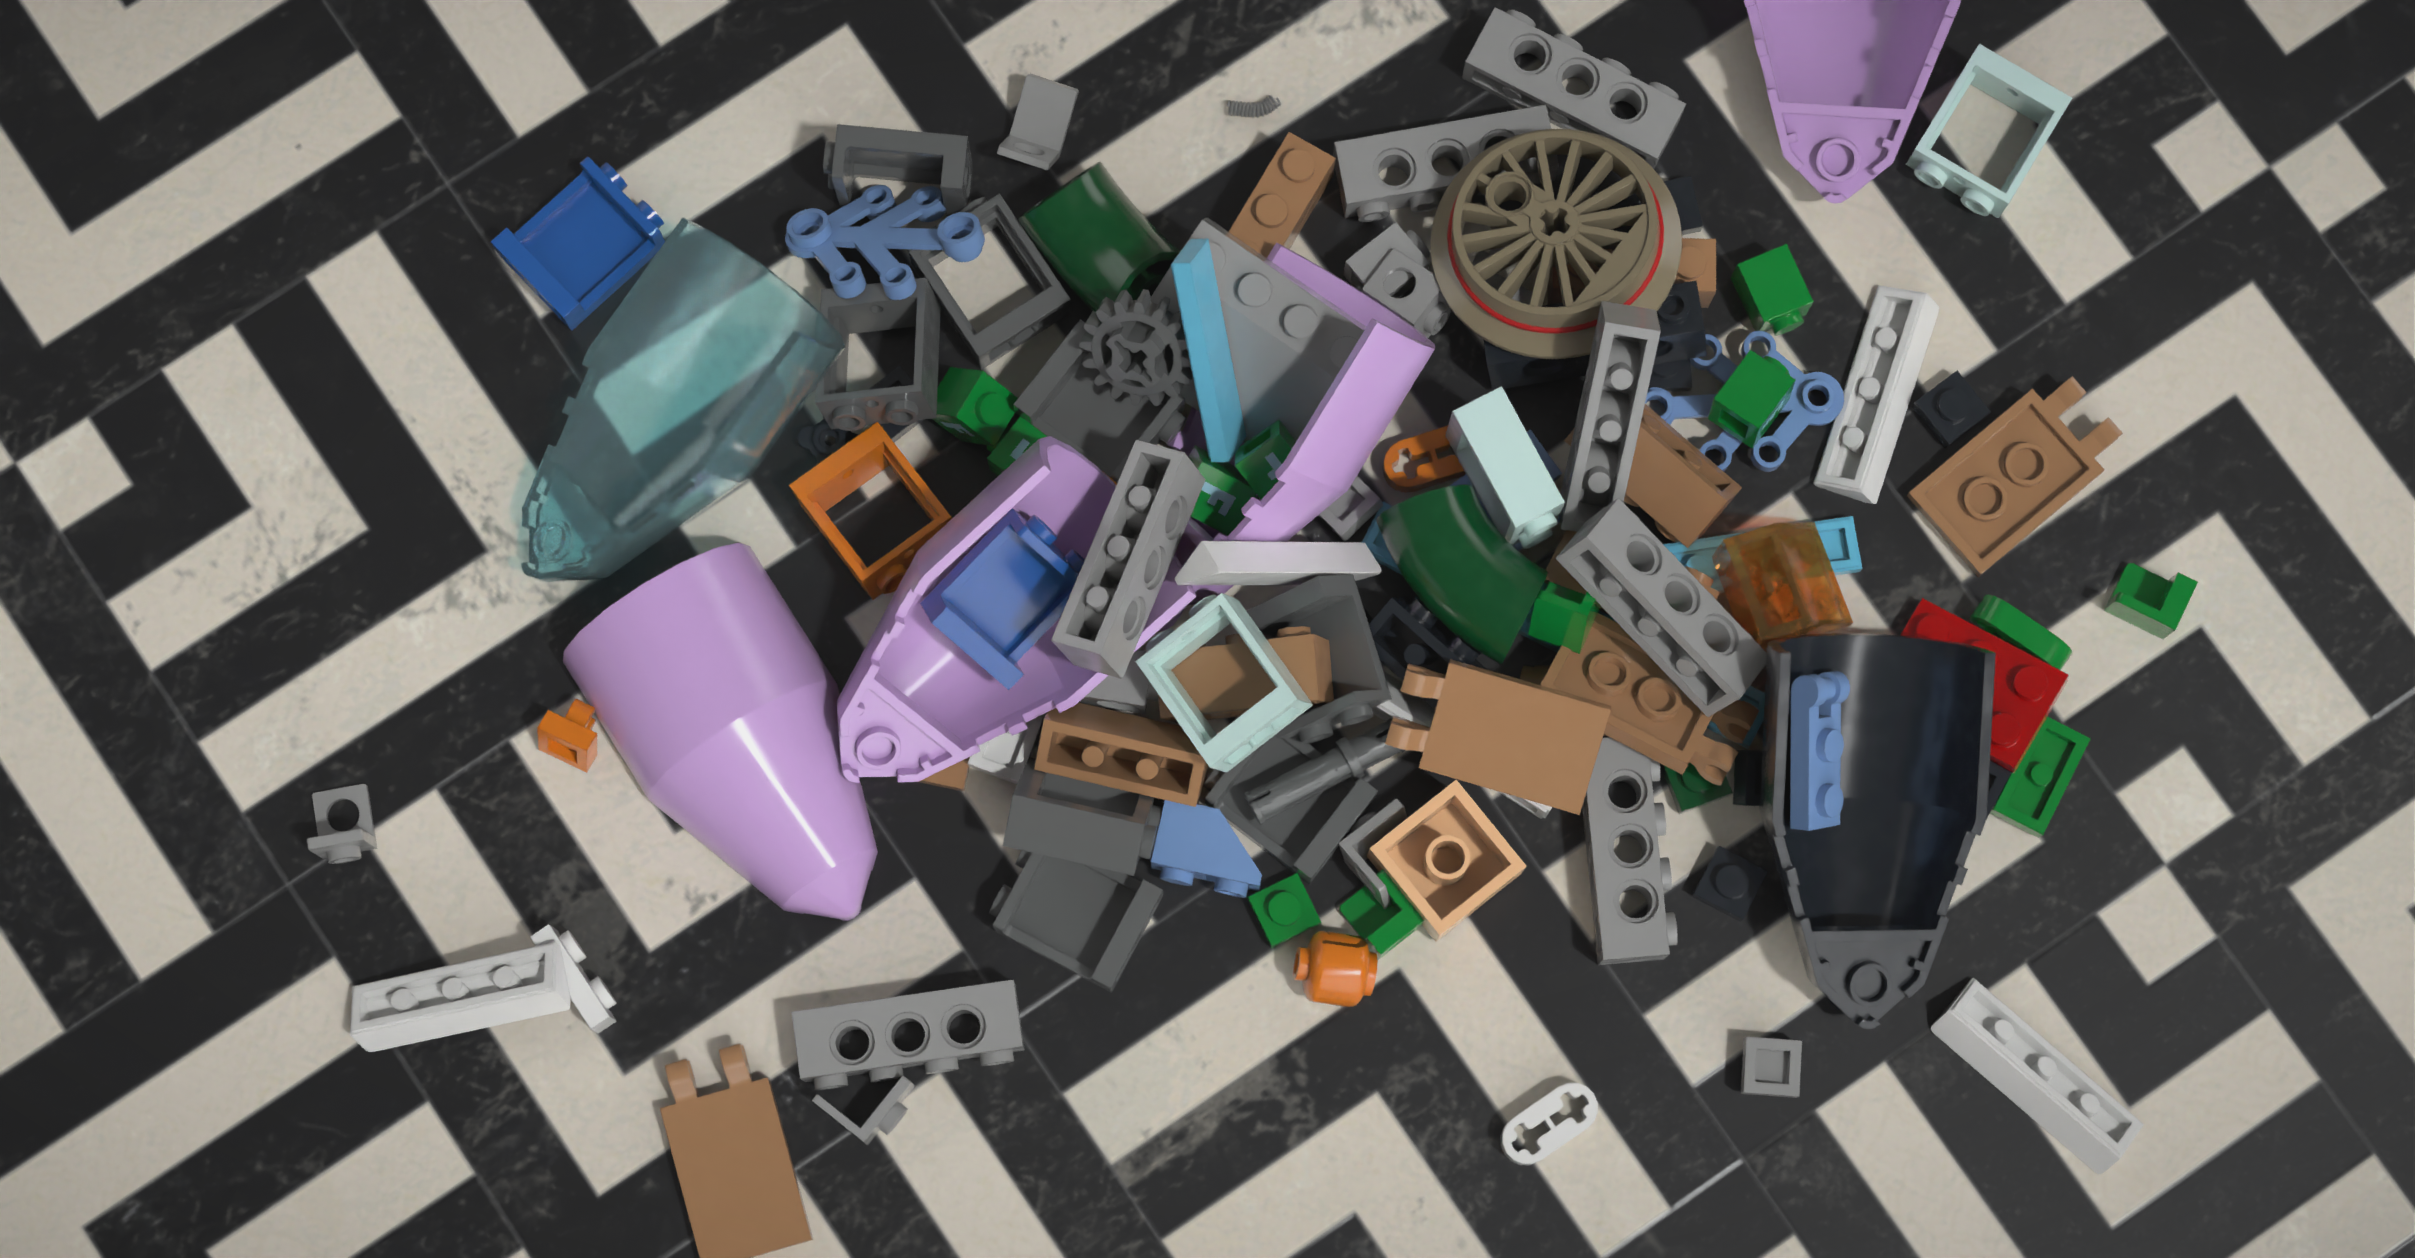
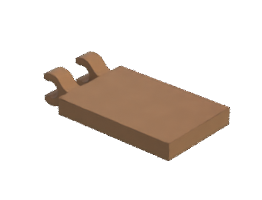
M2073 376L2045 400H2042L2032 388L1907 495L1911 502L1977 577L1981 576L2096 479L2105 469L2097 462L2095 457L2123 434L2108 417L2079 441L2058 418L2087 393Z
M1599 613L1595 618L1580 654L1572 652L1571 649L1561 645L1540 684L1541 686L1610 705L1611 712L1604 735L1682 775L1690 762L1705 780L1720 786L1738 752L1727 744L1716 742L1703 735L1709 722H1714L1726 738L1742 744L1759 712L1750 703L1736 700L1712 716L1707 717L1617 622Z
M1450 659L1446 675L1417 665L1408 664L1400 691L1417 697L1437 699L1436 710L1431 727L1393 716L1385 744L1403 750L1423 752L1419 764L1420 769L1580 815L1611 712L1610 705Z
M737 1044L719 1049L722 1066L730 1088L699 1097L690 1061L685 1059L664 1065L676 1104L662 1107L660 1111L699 1257L753 1258L814 1240L770 1078L767 1077L753 1081L744 1045Z

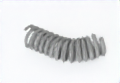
M1269 95V98L1266 97L1264 101L1262 100L1259 103L1252 102L1251 105L1249 102L1246 105V102L1242 103L1240 101L1239 103L1236 101L1235 103L1233 100L1231 103L1229 100L1227 106H1229L1230 116L1233 114V116L1240 115L1242 117L1244 115V117H1247L1248 114V117L1252 116L1254 118L1256 114V117L1259 118L1260 115L1264 117V113L1268 115L1275 111V109H1278V106H1281V102L1278 97L1276 102Z

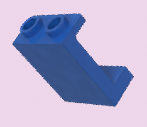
M588 156L580 163L583 169L582 173L515 234L506 227L491 241L498 255L571 331L666 246V242L659 230L664 222L644 200L635 205L622 192L628 185L615 169L607 162L599 168Z
M1013 508L920 603L930 622L1008 690L1024 675L1017 662L1061 617L1085 561L1074 549H1071L1066 555L1053 544L1058 538L1057 535L1036 515H1033L1027 521Z

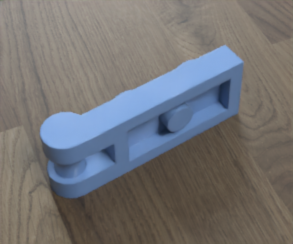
M1839 671L1799 676L1794 680L1791 687L1790 829L1810 831L1840 825V812L1843 806V792L1840 788L1841 755L1844 748L1843 736L1841 734V703L1849 696L1850 683L1848 678Z

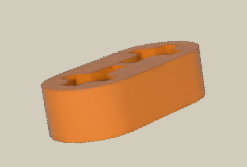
M1448 426L1400 440L1393 444L1386 452L1382 466L1383 476L1388 485L1400 492H1415L1466 475L1455 455L1441 459L1437 458L1436 454L1444 452L1450 447V443L1445 436ZM1407 453L1411 461L1428 457L1429 462L1416 468L1415 478L1407 479L1404 472L1395 473L1393 470L1399 463L1400 454Z

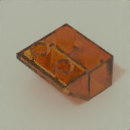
M1815 522L1774 523L1723 539L1712 556L1735 620L1766 653L1767 643L1777 638L1804 634H1826L1853 624Z

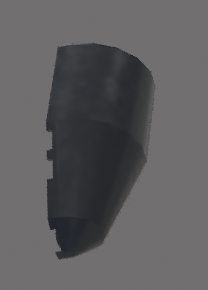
M1832 633L1781 637L1767 643L1759 809L1807 977L1850 1020L1864 1029H1873L1881 1025L1878 1020L1905 996L1912 997L1925 985L1949 918L1946 917L1947 910L1957 884L1962 886L1968 870L1964 865L1976 835H1981L1987 819L1996 653L1965 643L1887 634ZM1839 671L1848 678L1850 683L1849 696L1841 703V734L1843 736L1844 748L1841 755L1840 788L1843 792V806L1840 812V825L1810 831L1790 829L1791 687L1794 680L1799 676Z

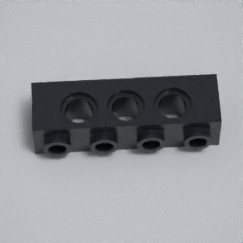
M1697 280L1673 284L1667 298L1657 311L1661 333L1654 364L1707 356L1705 327ZM1563 303L1543 305L1542 307H1563ZM1484 340L1492 391L1501 386L1503 389L1586 376L1590 354L1566 359H1541L1511 353Z

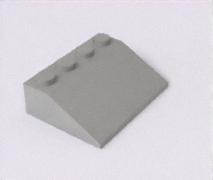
M1204 218L1189 240L1209 239L1246 431V438L1243 442L1246 443L1278 419H1280L1295 441H1297L1360 339L1366 326L1209 218ZM1170 267L1151 296V302L1158 304L1166 296L1170 298L1168 310L1175 314L1180 310ZM1192 378L1189 385L1184 384L1180 395L1185 398L1187 404L1199 411Z

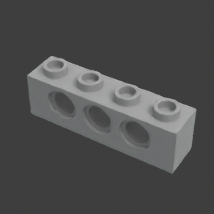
M1495 7L1465 62L1462 78L1522 109L1546 105L1550 123L1562 129L1586 131L1612 139L1631 149L1654 169L1686 106V103L1678 100V94L1661 83L1650 82L1648 85L1630 76V70L1616 60L1603 58L1601 61L1583 52V47L1576 40L1566 35L1555 34L1553 37L1535 28V22L1521 12L1515 10L1504 12ZM1520 54H1532L1540 60L1542 66L1534 71H1526L1516 64L1514 58ZM1571 77L1580 78L1586 82L1590 91L1583 95H1573L1565 90L1562 82ZM1618 101L1627 102L1635 108L1637 116L1627 120L1620 119L1612 113L1610 105Z
M1540 105L1335 142L1333 157L1336 158L1335 172L1344 217L1358 216V220L1361 222H1371L1386 218L1390 215V210L1411 207L1412 212H1427L1437 209L1446 189L1457 174L1453 176L1438 174L1432 166L1435 160L1443 157L1451 158L1457 162L1461 171L1477 155L1505 139L1532 131L1551 129L1547 106ZM1552 154L1547 155L1551 181H1554L1559 164L1557 155ZM1536 157L1518 162L1531 183L1542 189ZM1387 167H1397L1406 173L1408 180L1401 185L1391 186L1380 178L1379 173ZM1479 192L1473 203L1486 201L1485 195Z
M1601 301L1561 489V496L1565 502L1559 514L1561 529L1578 532L1587 519L1619 498L1624 502L1661 333L1657 312L1654 309Z
M1135 440L1051 639L1073 665L1123 679L1206 480L1185 452Z
M1619 498L1587 519L1556 557V560L1596 599L1601 607L1707 717L1712 716L1740 699L1766 665L1767 653Z
M1610 737L1602 739L1582 805L1598 965L1664 960L1670 955L1669 946L1677 945V924L1674 912H1665L1663 891L1671 890L1672 876L1669 858H1660L1658 836L1666 835V818L1663 803H1654L1652 786L1653 781H1660V763ZM1614 782H1625L1631 785L1636 792V804L1630 808H1620L1614 805L1608 795L1609 785ZM1620 836L1635 838L1642 848L1640 861L1635 863L1621 861L1614 852L1615 839ZM1628 890L1641 893L1648 905L1646 915L1642 918H1631L1625 915L1619 904L1621 893Z
M1014 980L792 1012L800 1079L804 1082L814 1081L815 1090L848 1086L847 1076L866 1073L870 1075V1082L900 1079L903 1076L902 1068L925 1065L926 1074L955 1071L959 1069L958 1060L980 1057L981 1066L1005 1064L1014 1061L1013 1052L1025 1050ZM961 1014L973 1015L980 1022L978 1036L975 1040L966 1044L955 1042L949 1034L951 1022ZM906 1022H916L923 1026L925 1031L922 1045L911 1052L899 1050L894 1041L896 1030ZM851 1030H861L869 1038V1048L866 1054L856 1060L844 1058L839 1049L841 1038Z

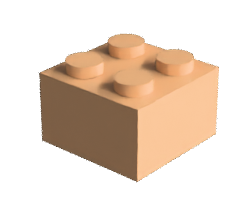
M1457 780L1453 781L1370 847L1367 854L1368 859L1378 871L1383 869L1423 918L1422 926L1435 942L1521 875L1526 868V864Z

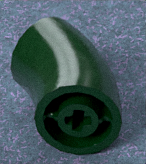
M1097 162L1017 218L1032 243L1051 267L1094 312H1096L1101 301L1106 297L1115 302L1121 290H1127L1133 300L1139 298L1143 289L1149 290L1150 296H1152L1171 267V263L1180 253V250L1171 244L1141 214L1101 162Z
M1453 485L1431 490L1406 499L1382 512L1376 519L1391 557L1415 594L1447 629L1473 649L1501 665L1549 572L1531 562L1501 535L1489 519L1474 487L1471 485Z

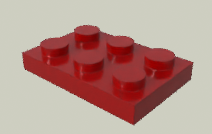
M1922 598L1900 636L1965 643L1996 653L1990 761L2015 773L2068 682L2069 675Z

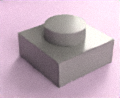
M1356 476L1348 491L1321 512L1318 517L1345 542L1383 506V503Z
M1745 1037L1743 1039L1741 1094L1799 1097L1802 1041Z

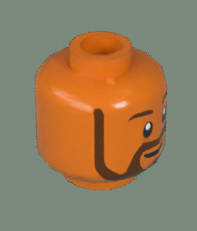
M1319 931L1312 936L1307 948H1297L1293 966V979L1302 981L1305 997L1311 1002L1353 1007L1361 1001L1363 995L1371 996L1377 974L1376 952H1369L1368 944L1363 937Z

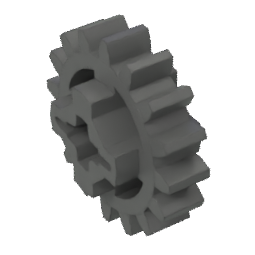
M1143 289L1137 300H1133L1127 290H1121L1115 302L1107 297L1104 298L1096 312L1092 311L1083 327L1086 332L1079 342L1080 348L1089 351L1082 364L1084 368H1097L1099 370L1094 380L1096 386L1106 382L1113 385L1111 391L1112 398L1117 399L1124 391L1130 394L1132 405L1138 406L1142 397L1148 395L1153 405L1158 406L1161 404L1165 394L1175 399L1179 396L1184 384L1189 385L1193 375L1180 311L1172 314L1168 310L1170 298L1165 296L1158 304L1151 302L1149 290Z

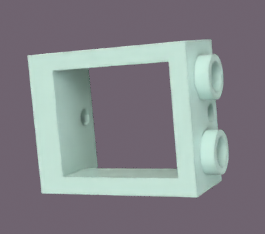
M1979 44L1906 165L1914 169L1915 176L1928 186L1937 189L1945 187L1959 195L1962 204L1974 213L1982 216L1991 214L1999 218L2010 203L2072 100V97ZM1970 84L2039 124L2000 190L1931 150Z
M1502 386L1452 411L1445 436L1497 530L1512 546L1521 543L1524 549L1530 548L1553 534L1551 528L1558 523L1557 519L1565 502Z
M1221 593L1218 596L1215 594L1209 595L1196 603L1189 611L1191 618L1176 630L1170 628L1153 637L1146 645L1148 652L1135 662L1208 766L1216 770L1228 772L1313 706V704L1240 601ZM1231 623L1277 688L1216 734L1172 669Z

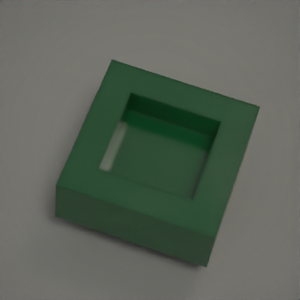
M1690 762L1683 775L1660 763L1679 815L1733 794L1727 776H1725L1720 786L1705 780Z

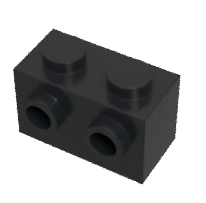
M1415 596L1412 601L1408 597L1391 598L1369 624L1380 661L1402 681L1404 680L1408 664L1417 665L1446 675L1450 659L1487 670L1477 660L1481 653L1473 649L1457 635L1454 634L1451 637L1436 623L1439 619L1422 603L1418 596ZM1422 698L1427 704H1429L1434 710H1436V706L1438 703L1437 699Z

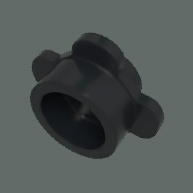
M823 416V420L813 427H804L800 430L798 442L802 448L810 450L816 459V465H818L857 437L858 434L839 428L831 429ZM834 437L836 442L834 445L828 446L825 443L826 439Z

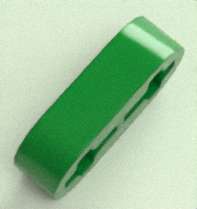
M1985 595L1970 617L1971 622L1975 626L2059 670L2064 667L2072 655L2071 648L2063 640L2011 604L1996 596Z

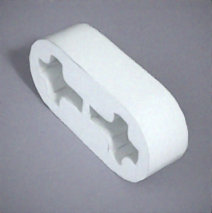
M1566 1083L1557 1087L1512 1118L1504 1126L1500 1135L1501 1148L1504 1154L1512 1162L1519 1165H1532L1547 1157L1582 1133L1595 1121L1598 1113V1102L1594 1093L1587 1086L1579 1083ZM1563 1094H1567L1572 1100L1579 1096L1584 1099L1586 1106L1580 1111L1581 1116L1584 1118L1582 1122L1577 1124L1571 1117L1557 1126L1554 1125L1550 1116L1563 1107L1562 1100L1560 1099ZM1543 1122L1548 1132L1535 1141L1538 1151L1533 1155L1527 1149L1517 1152L1511 1144L1517 1138L1514 1128L1521 1124L1528 1131Z

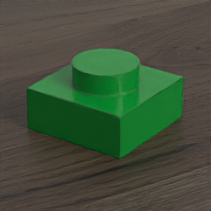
M1298 873L1249 896L1247 899L1271 949L1322 923Z

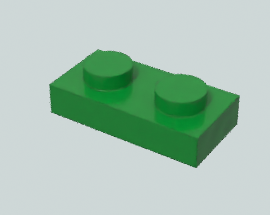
M2047 716L2015 773L2011 772L1990 813L2038 838L2043 836L2091 738Z

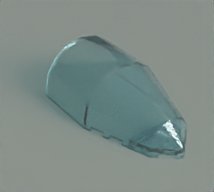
M683 217L587 350L582 365L589 367L576 399L569 396L562 411L569 415L557 446L548 444L522 507V527L529 529V562L521 563L524 574L543 582L607 578L750 479L846 348L841 334L797 290L763 264L729 241Z

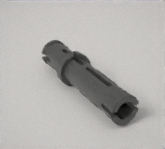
M1392 718L1349 741L1346 737L1336 741V747L1284 773L1264 785L1245 792L1244 796L1258 823L1261 825L1277 814L1350 777L1356 781L1365 776L1364 770L1399 752L1406 751L1385 744Z

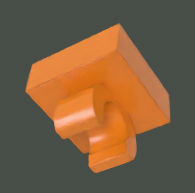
M575 699L565 718L547 710L537 727L538 750L587 773L597 756V733L592 731L596 719L592 718L595 708Z

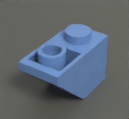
M1167 800L1164 801L1151 859V869L1161 870V880L1185 886H1192L1193 878L1215 882V892L1246 898L1247 890L1259 892L1262 874L1220 809L1198 804L1196 807Z

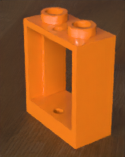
M878 422L789 485L800 506L872 600L882 593L889 594L897 590L917 551L952 519L944 506ZM890 466L932 522L867 568L825 512Z

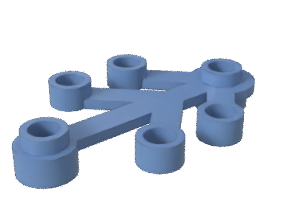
M875 185L865 190L860 198L828 216L824 211L816 208L805 209L796 213L787 223L785 242L788 250L794 256L816 258L830 274L829 278L836 295L845 299L861 294L866 287V281L860 266L854 262H847L836 247L856 248L880 275V281L886 296L892 300H902L914 293L917 284L911 268L906 264L899 263L888 249L944 250L947 256L957 262H969L980 255L985 237L979 219L974 214L968 212H959L946 217L941 221L938 229L900 228L916 218L922 222H933L940 219L946 212L941 190L934 186L922 187L915 191L910 199L896 205L889 187ZM865 216L871 220L860 227H850Z
M1754 331L1746 337L1742 344L1741 354L1743 359L1750 351L1749 344L1753 341H1761L1768 348V354L1765 356L1778 360L1787 368L1790 376L1796 379L1790 399L1780 412H1790V414L1772 436L1760 438L1751 451V460L1754 466L1761 471L1771 472L1782 464L1786 456V450L1808 425L1823 426L1832 422L1839 415L1844 404V393L1835 378L1823 372L1804 374L1776 351L1775 340L1769 333ZM1705 334L1706 344L1713 349L1714 358L1702 360L1698 357L1690 359V362L1697 369L1707 370L1724 385L1738 366L1722 354L1721 343L1716 337ZM1652 387L1648 388L1645 404L1650 400L1661 401L1665 406V413L1660 417L1671 426L1675 419L1708 417L1713 399L1717 394L1673 397L1665 389ZM1814 389L1822 391L1827 398L1826 404L1823 406L1813 405L1808 399V392ZM1724 430L1717 439L1704 443L1700 452L1705 455L1707 450H1719L1723 454L1724 463L1718 467L1725 471L1731 462L1733 452L1742 442ZM1766 445L1772 446L1777 451V460L1765 462L1759 455V448Z

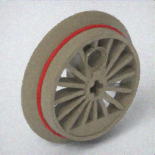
M1546 129L1519 134L1489 147L1471 160L1456 175L1438 205L1431 231L1430 249L1432 266L1441 294L1458 319L1471 331L1496 347L1511 353L1541 359H1566L1585 356L1591 353L1601 301L1654 309L1656 312L1659 310L1667 298L1679 270L1682 254V231L1677 207L1669 189L1657 172L1642 157L1626 146L1598 134L1572 129ZM1547 155H1568L1558 196L1555 200ZM1536 157L1542 189L1531 183L1518 162ZM1580 157L1597 162L1571 195ZM1611 170L1622 178V180L1591 197ZM1479 192L1485 195L1486 206L1473 204ZM1634 193L1642 204L1607 210ZM1515 200L1523 204L1519 209L1513 211H1506L1499 207L1503 202ZM1465 221L1487 225L1491 228L1488 231L1463 235ZM1633 226L1628 233L1609 230ZM1503 248L1474 266L1467 253ZM1603 248L1612 249V250H1614V251H1613V253L1611 254V253L1607 252L1606 250H1604ZM1585 259L1600 268L1596 274ZM1520 260L1498 290L1485 281ZM1540 263L1530 305L1511 299ZM1568 264L1572 266L1586 286L1575 302H1573ZM1552 267H1556L1563 307H1542Z

